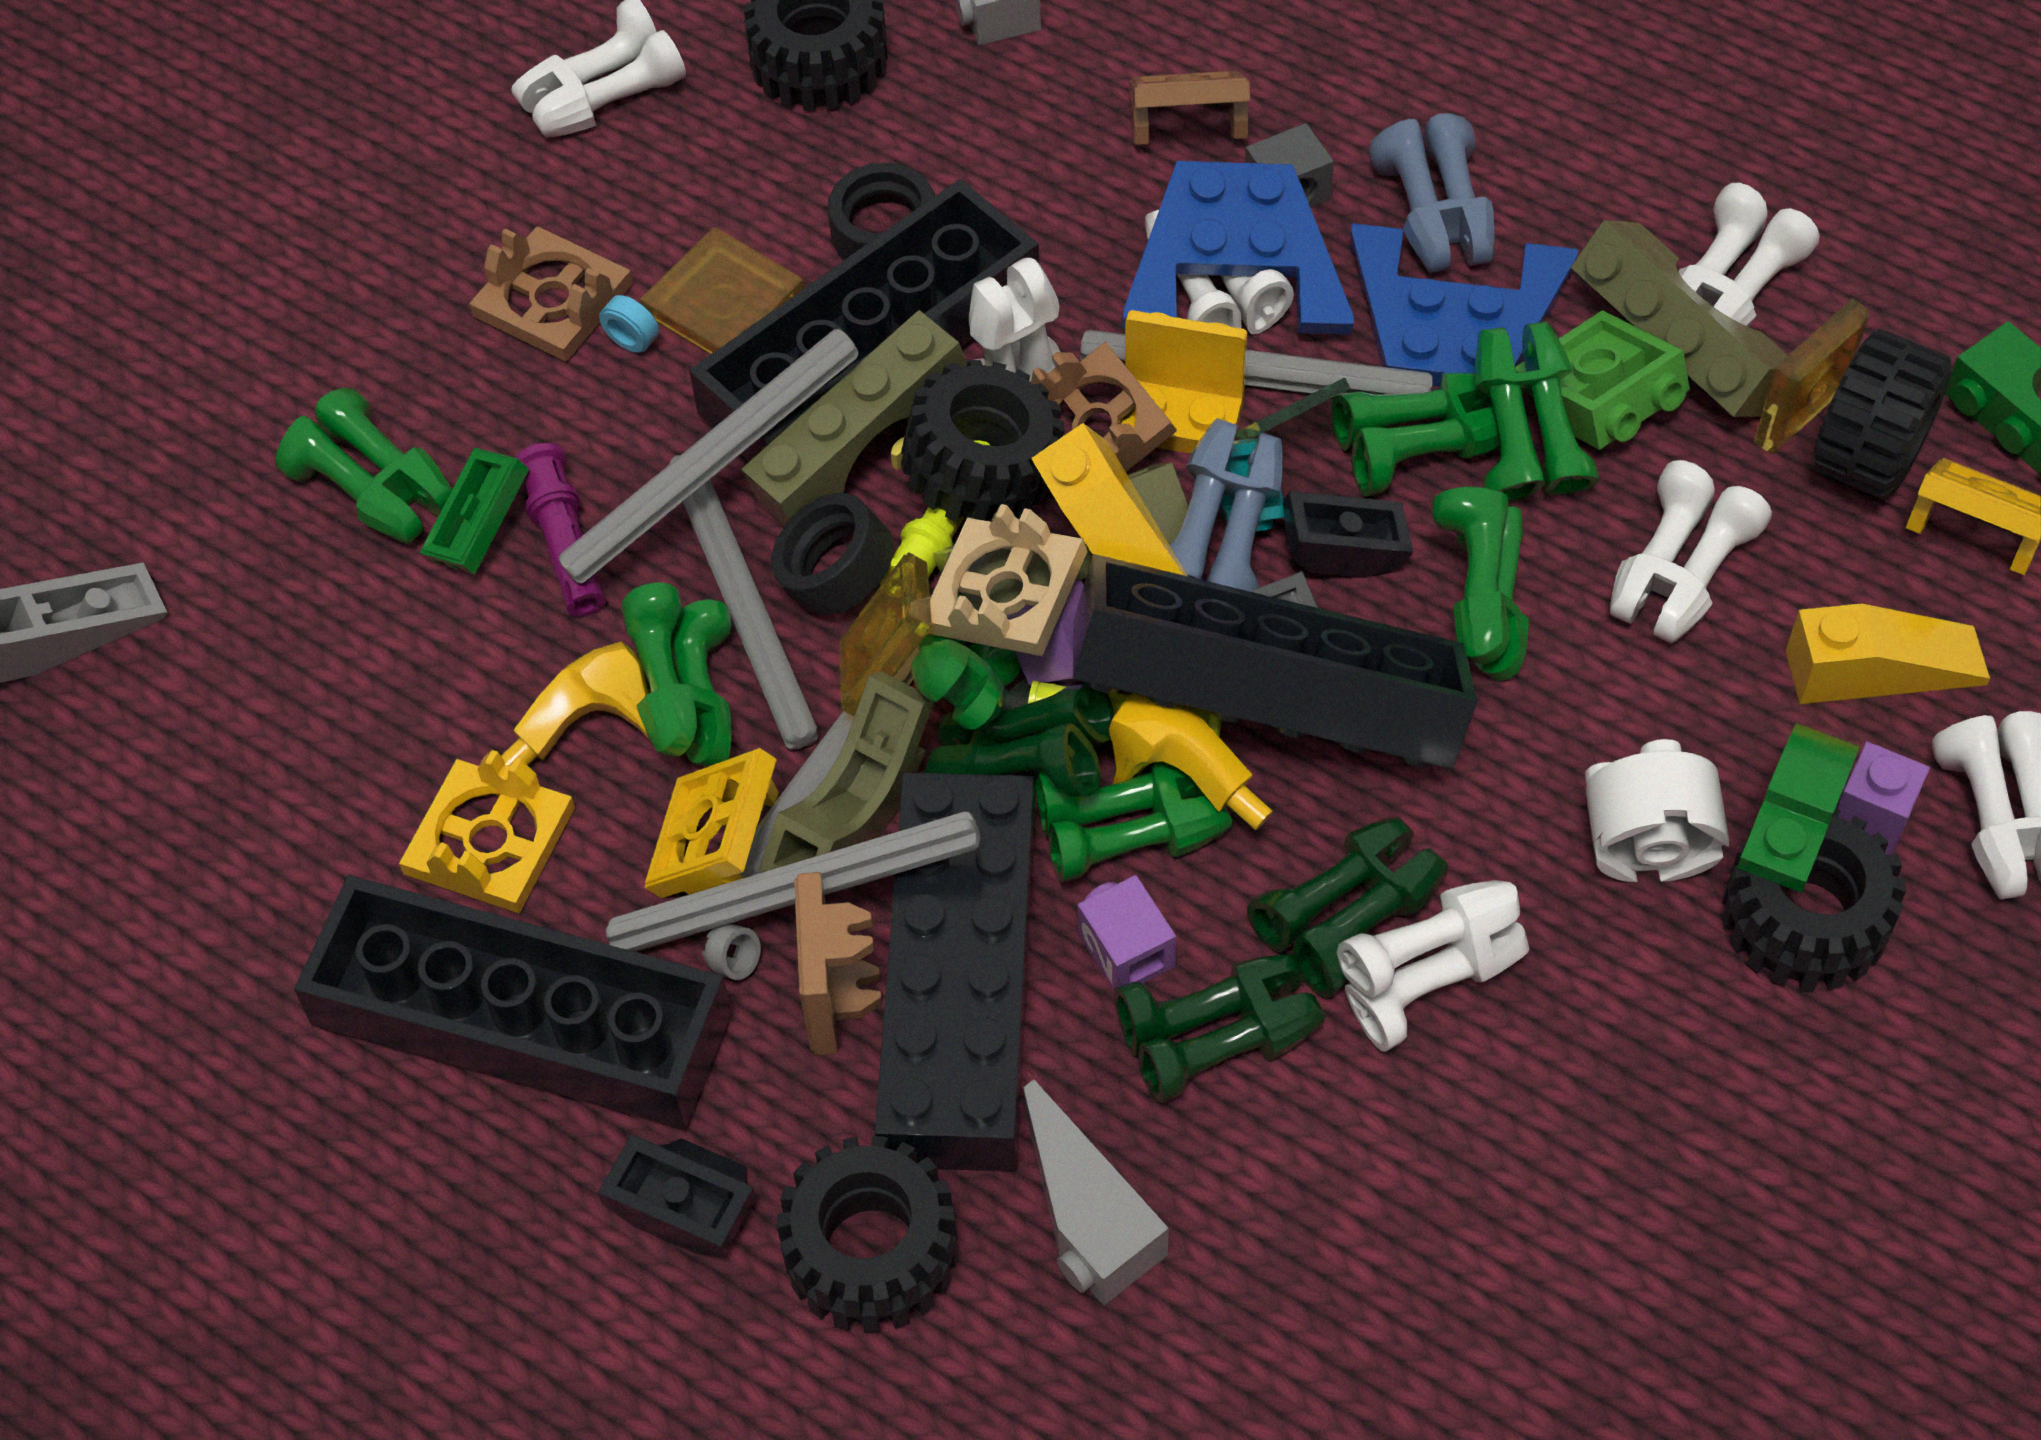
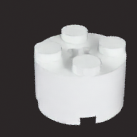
M1660 739L1643 745L1640 754L1624 757L1614 762L1598 763L1586 770V798L1596 865L1607 876L1621 881L1638 882L1636 871L1658 870L1660 881H1675L1702 873L1717 865L1723 858L1722 846L1726 845L1729 847V835L1718 770L1708 759L1693 753L1682 752L1680 743L1675 740Z

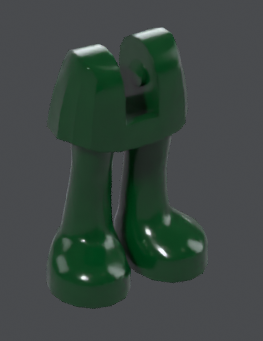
M1086 684L1067 686L1052 696L1009 711H1001L997 718L980 730H965L953 720V710L944 715L940 720L937 739L943 746L935 748L930 753L924 773L1012 775L1026 771H1045L1054 787L1060 793L1075 798L1090 796L1096 792L1100 781L1099 760L1092 744L1103 743L1111 738L1108 730L1114 717V709L1110 697L1106 692L1097 691ZM1032 735V736H1029V737L1021 738V739L1014 740V741H1011V742H1010V740H1013V739H1016V738H1019V737Z
M1399 816L1389 817L1351 832L1343 842L1346 856L1335 865L1294 888L1266 891L1258 895L1247 906L1250 924L1265 945L1273 951L1282 953L1294 944L1292 954L1296 956L1303 971V982L1318 996L1324 998L1333 996L1342 989L1347 981L1337 956L1338 944L1355 935L1366 934L1374 926L1393 914L1403 916L1417 913L1430 900L1447 874L1449 865L1431 848L1424 849L1416 854L1394 873L1388 868L1405 851L1414 836V831ZM1359 884L1366 891L1357 900L1327 920L1306 930L1318 914Z
M1294 954L1265 956L1232 964L1230 977L1198 992L1167 1001H1156L1152 993L1142 982H1130L1114 988V1003L1124 1039L1132 1056L1139 1055V1069L1143 1082L1155 1100L1163 1103L1174 1099L1185 1090L1187 1080L1239 1053L1259 1048L1264 1059L1271 1061L1300 1044L1325 1022L1326 1015L1315 995L1299 993L1285 997L1295 991L1304 980V974ZM1236 1012L1240 1018L1236 1022L1182 1042H1172L1169 1040L1208 1022Z

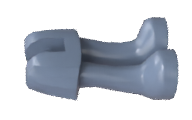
M1440 113L1431 117L1425 127L1424 140L1417 119H1406L1384 129L1372 139L1368 147L1371 164L1380 175L1386 177L1400 175L1411 211L1407 216L1403 229L1409 243L1429 274L1449 270L1451 262L1449 244L1460 243L1464 258L1469 266L1490 264L1494 257L1495 226L1492 201L1486 197H1475L1467 160L1476 147L1472 124L1464 117L1451 113ZM1425 149L1430 161L1435 163L1440 170L1447 200L1438 201L1428 168Z
M1216 418L1199 440L1185 467L1195 479V483L1181 529L1175 540L1169 545L1188 577L1201 580L1206 563L1207 549L1222 496L1225 494L1234 497L1225 533L1206 581L1253 591L1260 588V584L1250 566L1252 545L1265 500L1280 496L1283 461L1281 438L1261 432L1254 450L1249 456L1245 477L1225 471L1228 458L1230 459L1234 448L1233 441L1237 425Z

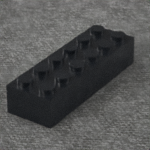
M958 179L689 369L697 414L712 428L716 427L831 331L840 329L846 333L857 348V358L745 449L741 454L750 462L918 310L957 340L961 347L973 339L970 335L969 312L974 283L987 277H992L1001 287L1006 286L1007 269L1009 266L1023 258H1032L1039 263V243L963 180Z
M1097 554L1092 556L1073 620V679L1084 681L1092 689L1106 693L1123 690L1147 696L1148 699L1158 705L1169 708H1178L1186 705L1210 711L1215 717L1227 722L1241 723L1249 720L1273 726L1280 733L1290 737L1303 738L1308 735L1336 741L1341 747L1353 752L1365 753L1370 750L1396 755L1404 762L1416 767L1426 768L1434 764L1451 769L1454 768L1478 702L1464 643Z
M903 772L898 831L961 812H969L976 820L981 840L979 841V847L974 851L895 874L874 1134L879 1137H888L889 1149L896 1151L902 1142L916 1149L917 1163L928 1157L938 1169L1017 1172L1036 820L1034 776Z
M351 875L347 876L294 987V991L312 1026L685 1130L732 1013L723 975Z

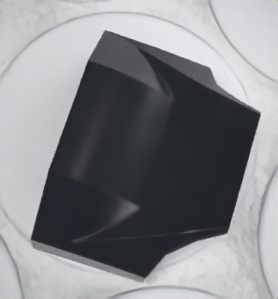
M1289 491L1282 501L1290 556L1309 573L1367 578L1403 567L1413 553L1402 502Z
M632 1134L598 1191L601 1203L635 1228L692 1253L724 1257L756 1194L754 1187L746 1183L747 1166L682 1138L669 1144L656 1145Z

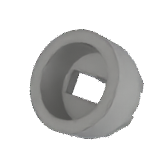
M727 924L714 928L708 933L705 950H702V956L708 968L716 974L733 980L744 979L754 971L760 958L761 945L757 934L753 930L735 924ZM730 944L736 945L733 958L727 956Z

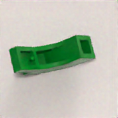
M1799 723L1795 724L1773 774L1737 869L1800 893L1803 892L1860 749L1859 745Z

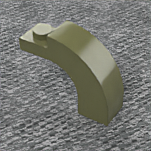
M883 671L869 675L839 756L823 781L807 798L778 812L759 870L766 872L879 838L900 807L903 772L917 773L926 750L918 745L934 703L922 695L919 690Z

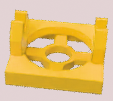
M1946 458L1939 459L1924 477L1918 491L1919 496L1906 528L1921 534L1936 502L2022 535L2024 536L2009 570L2025 576L2041 541V496Z
M758 748L678 777L647 873L644 888L658 897L664 898L683 891L690 895L743 879L744 877L738 873L744 872L763 804L772 807L779 793L771 779L777 759L763 749ZM712 808L709 820L696 832L700 819ZM723 825H726L720 848L716 852L705 855L709 841ZM686 840H689V844L684 857Z
M491 750L485 755L479 766L456 759L399 862L404 875L520 914L575 809L572 796L541 787L536 773L524 761L515 757L511 766H508L504 763L498 751ZM488 794L499 796L490 814L479 816L472 821L452 815L456 807L471 798ZM520 803L524 804L534 817L536 827L534 842L515 836L513 827L510 824ZM497 826L506 831V842L494 852H479L471 846L473 836L484 827ZM440 834L463 841L465 851L461 859L453 854L447 844L440 843ZM507 857L520 860L500 872L489 874L486 867L487 865L499 863Z

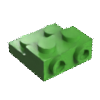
M1603 310L1559 338L1572 368L1570 375L1560 380L1562 399L1573 434L1578 439L1599 450L1615 440L1621 442L1630 440L1639 430L1643 420L1661 409L1664 411L1676 409L1683 402L1686 392L1690 390L1683 350ZM1524 361L1515 367L1516 373L1526 372Z

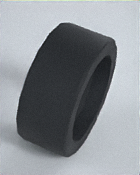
M887 162L870 163L851 170L835 184L828 198L831 242L837 253L845 260L882 234L860 230L850 223L851 217L862 208L875 203L892 202L904 205L915 211L935 196V192L928 180L911 167Z
M841 492L821 496L803 506L786 522L774 543L770 559L774 578L808 612L824 616L840 613L862 602L879 586L890 567L894 544L891 531L856 495ZM854 533L846 551L832 566L811 575L813 566L825 549L841 537Z

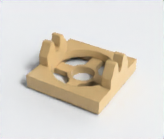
M1001 504L991 522L967 518L920 620L927 634L1043 656L1088 552L1082 538L1050 533L1047 523L1031 509L1024 508L1020 519H1017L1007 505ZM1001 548L1011 550L1005 566L994 569L987 575L969 572L971 564L986 553ZM1033 554L1039 555L1048 564L1051 575L1049 587L1032 584L1025 573ZM1017 579L1023 583L1022 591L1012 601L997 603L989 598L991 589L1001 580ZM963 592L981 596L983 602L979 611L973 607L966 596L960 595L958 598V593ZM1026 605L1034 606L1022 616L1010 620L1006 616L1020 611Z

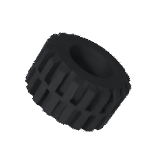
M751 0L750 3H746L744 23L753 77L757 85H763L764 93L771 99L780 96L782 105L792 108L796 104L803 105V110L815 111L816 106H827V110L839 108L840 102L847 101L851 104L861 99L860 92H870L877 85L876 77H883L886 70L888 52L882 0Z
M1881 328L1872 333L1864 340L1851 360L1828 407L1814 447V470L1884 500L1900 487L1915 462L1939 411L1951 378L1950 356Z
M968 360L966 367L952 363L944 366L942 374L933 372L925 379L924 387L918 388L914 396L901 449V454H903L901 467L903 474L910 475L908 485L914 494L924 493L923 503L932 510L940 507L946 511L945 517L958 521L959 516L985 521L992 520L1000 505L1004 504L1010 508L1014 516L1020 519L1024 508L1031 509L1032 505L1039 506L1044 499L1048 486L1031 458L1064 436V421L1059 420L1061 409L1057 401L1047 400L1049 391L1041 383L1033 385L1029 382L1031 375L1020 369L1014 373L1005 369L1007 364L993 362V366H985L981 360ZM970 439L985 441L993 446L979 444Z
M1835 809L1806 883L1817 885L1829 891L1838 899L1845 911L1836 914H1817L1804 910L1794 904L1784 894L1780 887L1782 885L1737 869L1752 829L1749 831L1746 842L1742 841L1724 891L1722 904L1726 906L1722 918L1724 928L1733 930L1730 943L1737 953L1743 951L1750 953L1747 965L1757 973L1764 967L1774 972L1771 981L1785 986L1787 979L1799 981V990L1814 991L1817 983L1824 981L1828 990L1843 987L1847 975L1854 981H1857L1867 974L1870 964L1876 965L1882 956L1903 908L1901 902L1906 893L1905 879L1898 877L1902 865L1897 854L1886 855L1885 851L1889 842L1880 832L1870 836L1864 831L1867 822L1856 816L1853 817L1851 822L1839 818L1840 810Z
M857 1136L842 1139L844 1150L833 1153L827 1145L816 1151L817 1164L812 1168L802 1162L793 1173L796 1188L785 1186L780 1198L783 1213L777 1214V1231L787 1275L790 1276L792 1288L798 1298L802 1300L807 1297L810 1312L821 1320L829 1312H832L835 1327L849 1331L853 1321H861L864 1333L880 1332L879 1321L892 1319L894 1328L897 1329L909 1324L907 1312L913 1308L922 1316L934 1306L932 1291L944 1294L951 1282L949 1268H956L958 1258V1237L951 1192L946 1180L939 1181L937 1166L928 1157L917 1163L916 1149L904 1142L895 1151L889 1149L888 1137L872 1136L871 1146H859ZM865 1211H882L892 1214L909 1227L904 1238L897 1246L887 1253L872 1258L850 1257L840 1253L829 1244L833 1232L844 1220Z

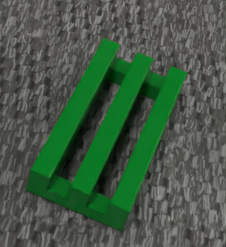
M474 447L420 554L432 563L441 565L443 562L449 568L458 570L460 567L465 572L475 575L529 468L517 458Z

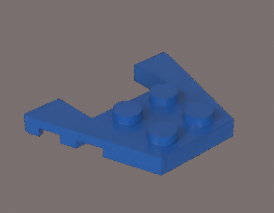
M1176 161L1123 309L1121 328H1125V321L1130 310L1146 313L1158 312L1177 318L1176 274L1254 276L1260 271L1272 269L1282 273L1285 277L1296 279L1298 333L1350 335L1354 326V315L1293 164Z
M1352 223L1350 248L1352 255L1356 257L1359 268L1358 279L1362 294L1366 295L1371 314L1370 324L1382 367L1427 372L1432 375V386L1438 387L1442 373H1475L1478 334L1482 329L1504 327L1509 335L1515 367L1522 363L1524 360L1522 349L1524 325L1543 322L1546 315H1550L1558 301L1560 290L1566 280H1570L1574 273L1571 266L1578 256V249L1526 243L1519 290L1398 276L1404 229Z

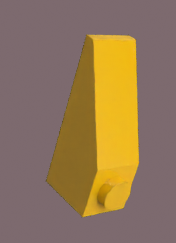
M1082 423L1031 458L1061 510L1092 554L1188 576L1110 445L1095 431Z
M1862 603L1799 610L1785 651L1799 704L1986 686L1990 680L1974 626Z

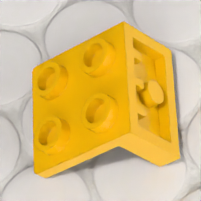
M1134 310L1128 312L1125 321V366L1177 429L1173 435L1156 448L1192 454L1199 440L1216 418L1236 424L1238 430L1245 393L1247 331L1245 329L1230 327L1218 322L1206 323L1170 317L1158 312L1146 313ZM1136 407L1120 420L1121 424H1130L1132 428L1134 427Z

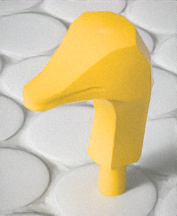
M620 641L594 649L567 665L538 696L513 730L519 739L501 755L504 763L511 766L515 757L521 759L527 765L536 757L543 762L568 726L581 716L593 711H606L618 715L638 728L649 739L636 705L645 695L650 693L647 687L645 672L635 652Z
M1132 693L1117 709L1108 730L1113 744L1116 764L1113 784L1138 777L1149 764L1163 761L1189 775L1218 812L1229 806L1255 831L1271 816L1273 810L1246 787L1253 776L1251 772L1197 712L1186 705L1178 708L1164 707L1152 702L1147 696Z

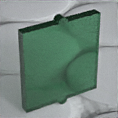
M1343 378L1236 432L1238 440L1251 439L1261 432L1263 433L1350 389L1346 378Z

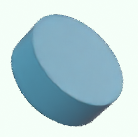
M624 295L614 296L599 314L600 323L605 333L616 344L628 351H646L659 335V326L653 315L643 305Z

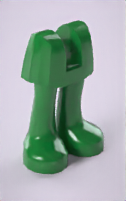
M1546 321L1524 325L1522 349L1526 372L1520 373L1515 371L1511 343L1504 327L1482 329L1478 334L1475 384L1479 390L1490 395L1500 437V461L1485 475L1483 488L1500 491L1506 494L1508 502L1535 494L1543 485L1546 494L1550 495L1575 493L1596 485L1599 482L1596 464L1578 446L1565 410L1560 380L1570 375L1572 368L1553 328ZM1525 393H1532L1544 447L1543 472L1534 449L1522 396Z
M1442 373L1439 389L1425 393L1373 395L1359 391L1335 395L1332 400L1331 420L1333 432L1341 449H1352L1354 478L1359 491L1365 497L1377 495L1387 490L1391 484L1396 465L1411 457L1430 453L1456 452L1465 459L1481 456L1500 448L1498 424L1490 395L1485 394L1476 387L1475 373ZM1426 419H1440V422L1387 428L1390 426Z
M340 388L330 391L321 397L316 404L315 417L318 425L308 416L303 415L297 418L288 428L277 449L275 466L287 478L298 482L307 481L319 472L324 474L357 502L356 509L360 521L393 539L410 545L424 531V527L418 516L408 505L415 500L426 510L439 516L452 491V487L432 458L422 448L413 447L407 453H404L370 421L371 406L354 388ZM331 439L338 443H349L379 467L381 471L374 477Z
M1468 486L1449 489L1436 495L1431 504L1432 517L1435 524L1442 529L1456 533L1457 542L1461 550L1468 552V568L1463 599L1454 604L1456 641L1464 643L1467 659L1472 661L1484 675L1495 681L1509 680L1519 672L1524 661L1529 631V618L1522 614L1520 608L1513 601L1520 546L1524 536L1523 515L1521 509L1514 506L1508 507V496L1500 491Z
M654 582L634 588L623 599L622 612L625 631L635 645L650 685L651 693L645 695L636 705L649 740L660 754L679 757L686 752L688 759L692 763L704 767L728 760L732 734L730 707L727 700L714 691L707 668V653L722 645L729 636L732 622L728 606L721 601L706 599L692 602L682 608L678 589L669 583Z
M960 592L958 593V598H959L960 595H961V596H966V595H964V594H962V593H960ZM930 596L923 602L917 613L916 641L919 652L911 663L912 677L917 689L932 703L937 702L943 697L955 707L952 718L965 730H980L1000 715L1004 687L1015 680L1021 671V665L1013 650L972 642L966 647L964 646L966 641L927 634L920 620L929 603Z
M1163 761L1153 762L1150 773L1117 784L1098 787L1094 794L1077 798L1060 793L1054 787L1045 771H1034V787L1042 831L1045 839L1049 838L1051 862L1061 882L1081 878L1096 863L1148 845L1165 843L1170 856L1178 857L1219 838L1232 827L1233 820L1228 807L1218 812L1189 775ZM1152 809V814L1129 821L1096 828L1082 827L1083 825L1122 814Z

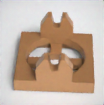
M1237 70L1135 76L1129 79V99L1131 101L1133 142L1135 145L1149 144L1148 107L1229 102L1231 136L1233 139L1248 138L1247 101H1250L1249 80Z
M538 226L527 238L504 229L502 231V249L492 244L487 249L484 269L488 282L469 303L473 317L567 362L600 323L599 314L614 296L624 295L633 284L631 270ZM544 261H561L567 264L556 277H546L539 280L526 274L531 266ZM585 275V288L576 285ZM558 288L569 294L567 300L557 307L547 308L537 303L539 295L548 289ZM511 289L529 296L531 307L523 317L512 311L509 305V292ZM566 315L569 316V318L559 322L544 323L546 319H559Z
M1106 341L1080 362L1073 353L1056 352L1052 355L1055 368L1051 372L1046 373L1037 367L1032 373L1031 383L1033 385L1041 383L1049 391L1047 400L1057 401L1059 407L1066 403L1073 411L1075 418L1072 423V430L1084 423L1088 417L1095 413L1102 412L1110 415L1111 426L1109 427V432L1103 438L1110 445L1125 472L1177 431ZM1101 382L1117 385L1124 390L1108 404L1101 402L1089 403L1080 392L1088 384ZM1136 407L1134 427L1132 428L1130 424H1121L1120 420Z
M821 872L800 873L794 879L799 992L810 1049L814 1051V1055L838 1054L836 1020L859 1019L882 1005L881 991L858 989L860 986L881 981L879 967L861 960L874 951L873 937L850 934L854 931L873 927L871 912L848 902L826 904Z

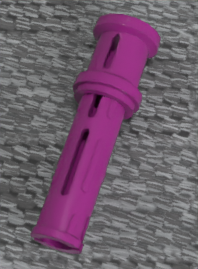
M554 443L534 444L523 449L515 456V458L519 459L529 468L523 480L528 495L525 509L529 518L535 524L540 525L547 543L546 546L563 592L562 595L567 612L574 617L589 616L598 612V606H604L606 601L596 574L583 583H577L564 570L558 559L564 550L583 536L577 520L580 497L575 487L568 483L564 471L567 458L562 447Z

